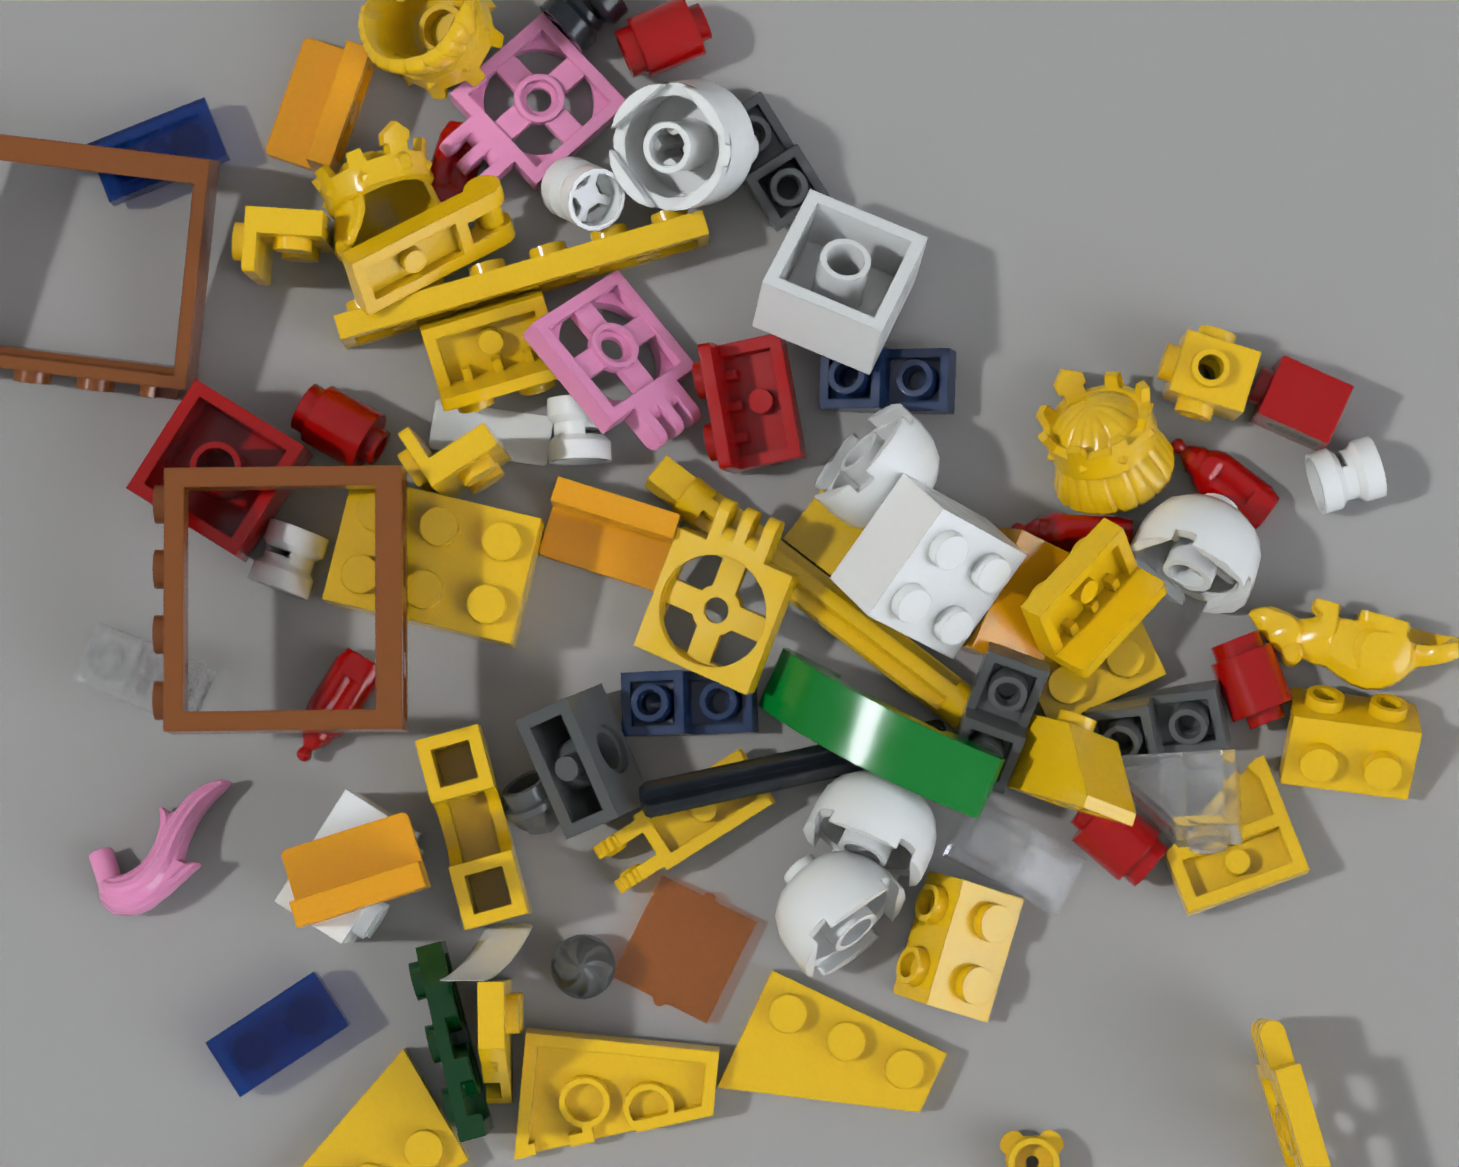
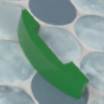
M789 648L782 649L758 704L759 707L796 732L842 758L938 804L970 817L980 818L1006 759L952 731H940L840 680V674Z

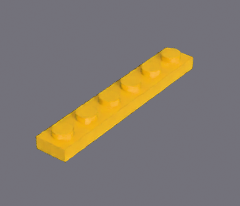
M688 209L682 211L662 210L650 217L652 221L650 225L628 231L625 223L613 224L600 231L591 232L590 242L567 248L565 241L546 243L529 251L530 259L507 266L503 258L487 260L469 267V277L445 283L443 277L369 316L353 299L346 303L347 312L333 315L340 340L347 349L420 329L419 324L531 291L542 289V293L608 275L617 269L619 271L708 246L710 245V237L703 210L688 213Z

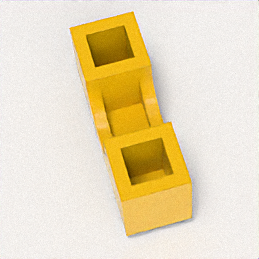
M474 724L416 740L415 745L431 804L435 807L443 832L450 863L448 869L464 930H471L532 913L507 816L504 813L505 809L483 727L479 724Z

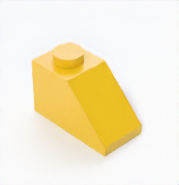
M1060 709L1057 720L1035 714L1032 715L1027 727L1026 741L1007 787L1056 806L1133 826L1136 817V810L1118 742L1094 733L1097 721Z

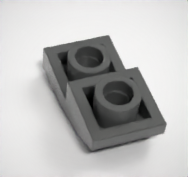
M760 91L741 103L751 120L754 135L759 144L757 159L752 163L748 175L743 181V185L777 232L794 221L810 189L829 197L830 195L799 145L793 144Z
M989 642L955 734L1006 759L992 789L1004 794L1026 741L1027 727L1050 674V663Z
M1219 680L1173 686L1127 696L1090 707L1085 713L1086 717L1097 721L1094 733L1118 742L1125 769L1161 765L1164 755L1224 749L1228 747L1231 740Z

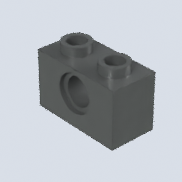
M602 683L515 720L566 840L641 807L639 787L644 783V779Z

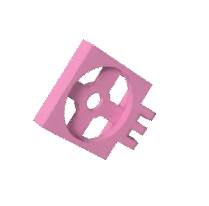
M542 12L504 45L502 49L480 66L486 76L484 80L476 87L464 81L450 93V102L467 120L445 138L440 144L439 149L449 158L457 153L463 144L467 142L472 149L456 164V167L464 176L485 161L489 167L479 176L494 175L501 180L512 169H515L536 191L541 186L546 170L561 158L577 155L611 125L617 110L626 99ZM528 53H547L564 59V61L548 75L532 74L517 56ZM494 74L514 93V105L495 121L485 113L484 109L485 91ZM585 79L592 93L593 114L592 118L582 126L563 106L564 96ZM534 90L546 91L551 97L550 107L542 112L532 110L526 100L529 93ZM532 124L537 126L545 125L562 145L551 154L535 155L522 152L513 140Z
M618 269L532 323L522 335L602 434L625 421L648 449L657 450L666 444L668 439H673L682 433L684 427H691L701 418L699 407L679 384L692 373V359ZM597 309L618 314L629 322L624 326L616 323H607ZM568 318H571L588 339V349L574 358L559 341L561 325ZM611 340L617 343L621 348L622 357L620 359H611L606 356L601 348L602 341ZM646 342L649 343L655 359V379L637 359L639 347ZM602 371L616 373L633 395L624 401L608 399L591 379Z

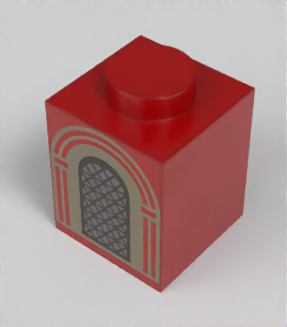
M1283 355L1273 365L1272 370L1262 366L1257 373L1247 401L1256 405L1249 422L1314 451L1321 450L1329 444L1354 386Z

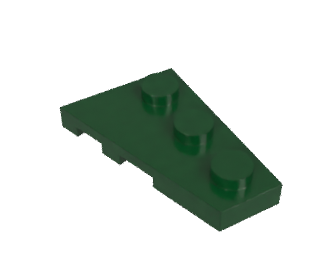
M446 940L417 947L415 949L418 961L409 963V972L417 1000L427 999L433 1024L425 1026V1033L434 1064L442 1063L447 1088L441 1089V1094L451 1127L456 1126L460 1142L486 1136L494 1128L489 1105L486 1102V1094L456 981H440V979L453 972Z

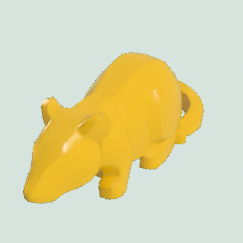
M1315 598L1312 602L1311 611L1316 615L1313 618H1297L1289 612L1274 606H1259L1251 609L1248 614L1257 630H1259L1263 640L1266 643L1271 642L1273 649L1281 655L1283 664L1287 667H1294L1301 660H1304L1313 665L1325 667L1349 685L1363 690L1388 688L1399 683L1418 667L1446 663L1459 658L1458 637L1410 627L1409 622L1367 610H1361L1360 614L1357 613L1356 620L1340 617L1342 610L1340 604Z

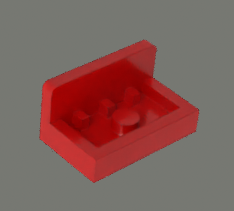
M768 334L722 345L712 342L698 344L700 361L693 362L692 373L699 398L707 399L711 423L704 425L703 435L710 460L712 462L718 461L720 470L737 474L807 459L786 340Z

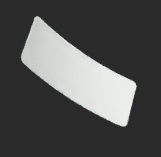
M440 399L435 402L429 438V447L431 449L442 450L484 422L499 438L512 458L509 462L539 466L547 464L548 443L551 441L554 425L548 420V416L494 408L462 414L458 412V409L444 411Z
M532 924L488 925L465 961L455 971L440 979V981H487L493 978L519 952L533 927Z

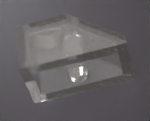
M1235 749L1122 755L1135 810L1177 847H1188L1191 852L1199 854H1215L1225 851L1228 845L1243 844L1240 770Z
M987 802L980 818H973L964 814L943 854L949 860L1054 916H1057L1086 859L1036 828Z

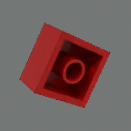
M195 379L126 488L153 505L154 486L164 485V468L307 466L313 455L304 445ZM292 490L189 491L188 528L246 563L263 537L270 518H275Z

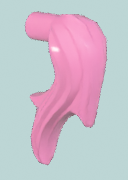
M220 779L199 787L188 795L174 812H170L164 807H159L160 827L156 841L147 857L133 870L121 874L113 848H101L89 855L98 884L101 904L111 914L137 916L153 909L201 867L199 862L186 861L189 844L203 816L230 787L231 781Z

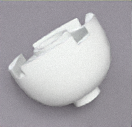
M891 404L868 418L867 420L876 428L861 440L852 433L827 461L817 478L815 487L825 492L814 495L816 500L832 515L850 527L864 530L903 473L931 488L934 487L937 481L940 458L935 443L922 423L902 404Z
M1195 493L1170 497L1148 513L1130 545L1132 552L1135 554L1134 557L1138 567L1164 581L1167 589L1164 598L1183 606L1186 600L1185 593L1197 600L1207 601L1202 612L1212 614L1232 613L1245 605L1254 586L1261 559L1259 538L1249 520L1238 510L1233 501L1216 493H1207L1205 495Z
M868 770L841 775L827 785L814 805L803 828L807 841L814 848L819 838H821L825 843L833 847L832 852L849 850L870 857L884 867L896 881H898L900 875L910 876L909 887L916 886L922 879L932 857L937 839L936 821L926 799Z
M849 850L829 852L818 858L809 854L799 859L786 872L784 881L787 885L779 897L775 918L781 942L791 958L807 976L813 977L814 967L824 976L851 962L879 938L878 934L871 930V927L884 913L893 922L905 901V892L895 878L870 857Z

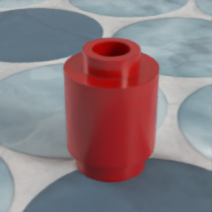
M670 0L626 19L627 26L614 31L620 51L633 78L648 73L649 77L652 78L706 55L703 42L712 38L709 24L699 3L688 7L685 0Z
M318 384L312 385L300 400L291 420V428L301 433V440L345 466H362L365 462L374 465L383 454L390 439V432L384 429L386 424L385 414L334 386L325 389Z
M1259 630L1211 648L1216 664L1211 665L1216 680L1220 682L1222 696L1233 722L1245 718L1249 729H1253L1286 716L1281 704L1292 700L1293 697L1271 642L1264 645Z
M1077 812L1070 821L1078 829L1071 841L1116 880L1119 881L1124 877L1134 887L1146 877L1168 849L1167 846L1157 839L1160 832L1137 812L1133 826Z

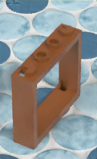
M0 134V160L193 184L174 365L0 344V368L14 369L13 381L51 385L52 375L55 374L77 377V389L114 392L115 382L140 385L139 396L177 400L178 390H188L198 377L220 161Z
M402 465L164 468V485H155L153 490V516L156 524H164V550L154 551L152 565L155 589H164L163 615H155L152 626L154 653L163 654V681H154L152 709L154 719L163 720V732L173 735L408 732L407 472ZM375 489L376 709L188 711L189 491Z

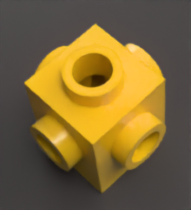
M1200 325L1198 332L1188 329L1180 338L1178 345L1168 342L1165 347L1156 377L1166 381L1161 399L1176 403L1174 412L1193 420L1210 422L1212 415L1235 421L1244 412L1262 352L1234 344L1236 335L1221 328ZM1198 368L1206 369L1210 373L1212 380L1204 378Z

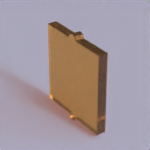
M661 876L615 969L614 978L653 996V1003L656 1006H662L667 1003L707 1023L756 922L715 902L716 898L713 893L708 892L703 896Z

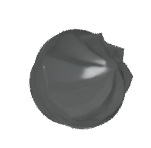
M536 770L519 776L502 791V796L507 803L504 810L505 815L510 822H513L523 831H527L531 835L546 834L555 830L559 825V821Z
M579 934L569 937L557 947L551 961L553 980L558 988L568 996L577 999L595 997L605 991L613 980L615 974L614 955L609 946L595 936Z

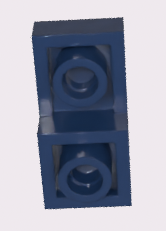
M883 347L870 375L820 355L818 409L838 412L876 413L891 404H902L912 414H954L956 351L951 348L888 349Z
M686 670L621 673L622 731L625 737L759 733L757 687L753 694L745 695L695 672Z

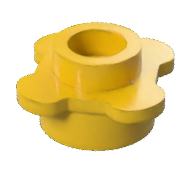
M1049 1129L1044 1130L1040 1135L1023 1136L1020 1132L1011 1130L1002 1136L999 1146L1005 1154L1006 1167H1027L1026 1160L1030 1156H1035L1038 1159L1036 1167H1060L1058 1154L1063 1149L1064 1142L1057 1132Z

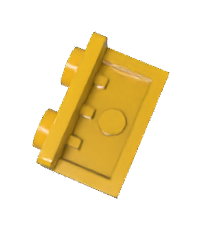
M542 289L419 324L444 411L458 409V412L462 414L474 413L494 404L495 397L519 391V394L523 396L535 395L555 386L557 378L522 336L532 323L548 314Z
M484 422L436 454H433L427 443L409 426L397 433L406 446V449L397 454L412 480L418 487L421 486L424 491L431 492L435 489L444 496L454 498L468 488L472 494H477L487 489L505 475L501 466L512 460L499 438Z
M1103 518L1086 537H1083L1074 545L1071 553L1045 581L1035 586L1028 599L1020 608L1040 653L1081 677L1087 678L1094 673L1166 595L1167 589L1163 580L1138 567L1124 529Z
M1314 685L1308 689L1290 688L1293 699L1288 701L1290 717L1278 771L1280 784L1408 800L1422 738L1421 724L1417 707L1414 703L1387 693L1375 694L1372 697L1343 694L1340 690L1325 685Z
M930 871L926 877L924 887L919 892L915 902V917L906 947L897 962V977L893 993L926 1005L988 1023L1024 899L960 878Z

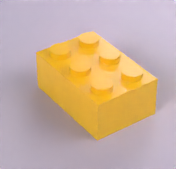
M407 487L408 624L515 649L545 529L542 519ZM349 489L322 599L331 606L375 616V489Z

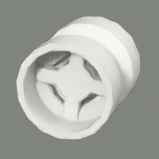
M566 156L555 161L546 170L541 183V196L548 210L588 231H600L611 226L619 218L624 207L625 191L616 180L614 173L577 156Z
M560 395L547 399L548 420L554 424V437L548 443L549 464L586 466L612 462L611 441L605 436V433L602 434L571 395Z
M1369 436L1349 441L1344 450L1335 453L1324 448L1305 455V468L1310 489L1316 505L1322 514L1343 509L1347 501L1359 498L1368 502L1387 495V483L1382 461L1373 440Z
M270 518L263 535L267 546L263 556L254 560L248 579L294 597L308 600L314 585L311 576L315 562L324 558L330 540L292 524Z

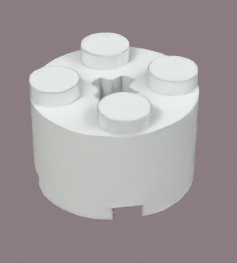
M688 79L645 86L634 92L622 103L614 116L611 129H615L613 149L609 150V157L616 180L622 189L639 204L666 211H682L706 206L727 198L743 183L759 152V144L754 135L751 120L741 102L726 88L708 79ZM682 146H683L682 149H683L684 155H682V153H681V151H680V149H679V148H681Z

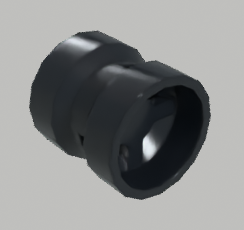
M547 0L540 6L541 12L582 54L596 42L597 31L605 24L617 23L628 12V8L623 0Z

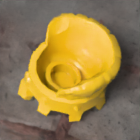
M367 0L361 6L357 27L361 43H363V49L373 64H376L378 68L386 72L400 74V77L408 87L416 84L426 89L433 99L438 100L447 99L448 87L464 81L476 87L484 80L486 76L480 66L490 47L502 49L504 35L495 29L490 12L497 6L492 0Z
M390 121L378 134L380 146H383L384 150L362 153L361 149L357 148L346 153L347 162L343 164L339 173L335 174L328 164L314 172L317 178L311 181V183L319 191L324 201L322 207L327 210L328 216L334 220V255L341 262H343L341 253L441 203L431 185L434 177L430 170L432 162L427 159L426 140L423 137L413 138V149L409 150L407 141L410 140V130L397 121Z
M1060 368L1052 386L1059 397H1063V400L1054 410L1048 404L1040 405L1035 415L1043 427V432L1038 434L1037 437L1049 452L1046 460H1050L1055 464L1054 488L1057 498L1064 506H1069L1074 511L1089 515L1117 514L1119 510L1126 512L1137 508L1138 504L1143 505L1155 498V494H1159L1166 487V484L1170 482L1175 457L1171 443L1157 428V422L1152 412L1154 403L1150 402V387L1142 380L1136 383L1135 389L1124 385L1121 372L1106 371L1104 375L1105 385L1085 389L1084 384L1087 382L1081 371Z

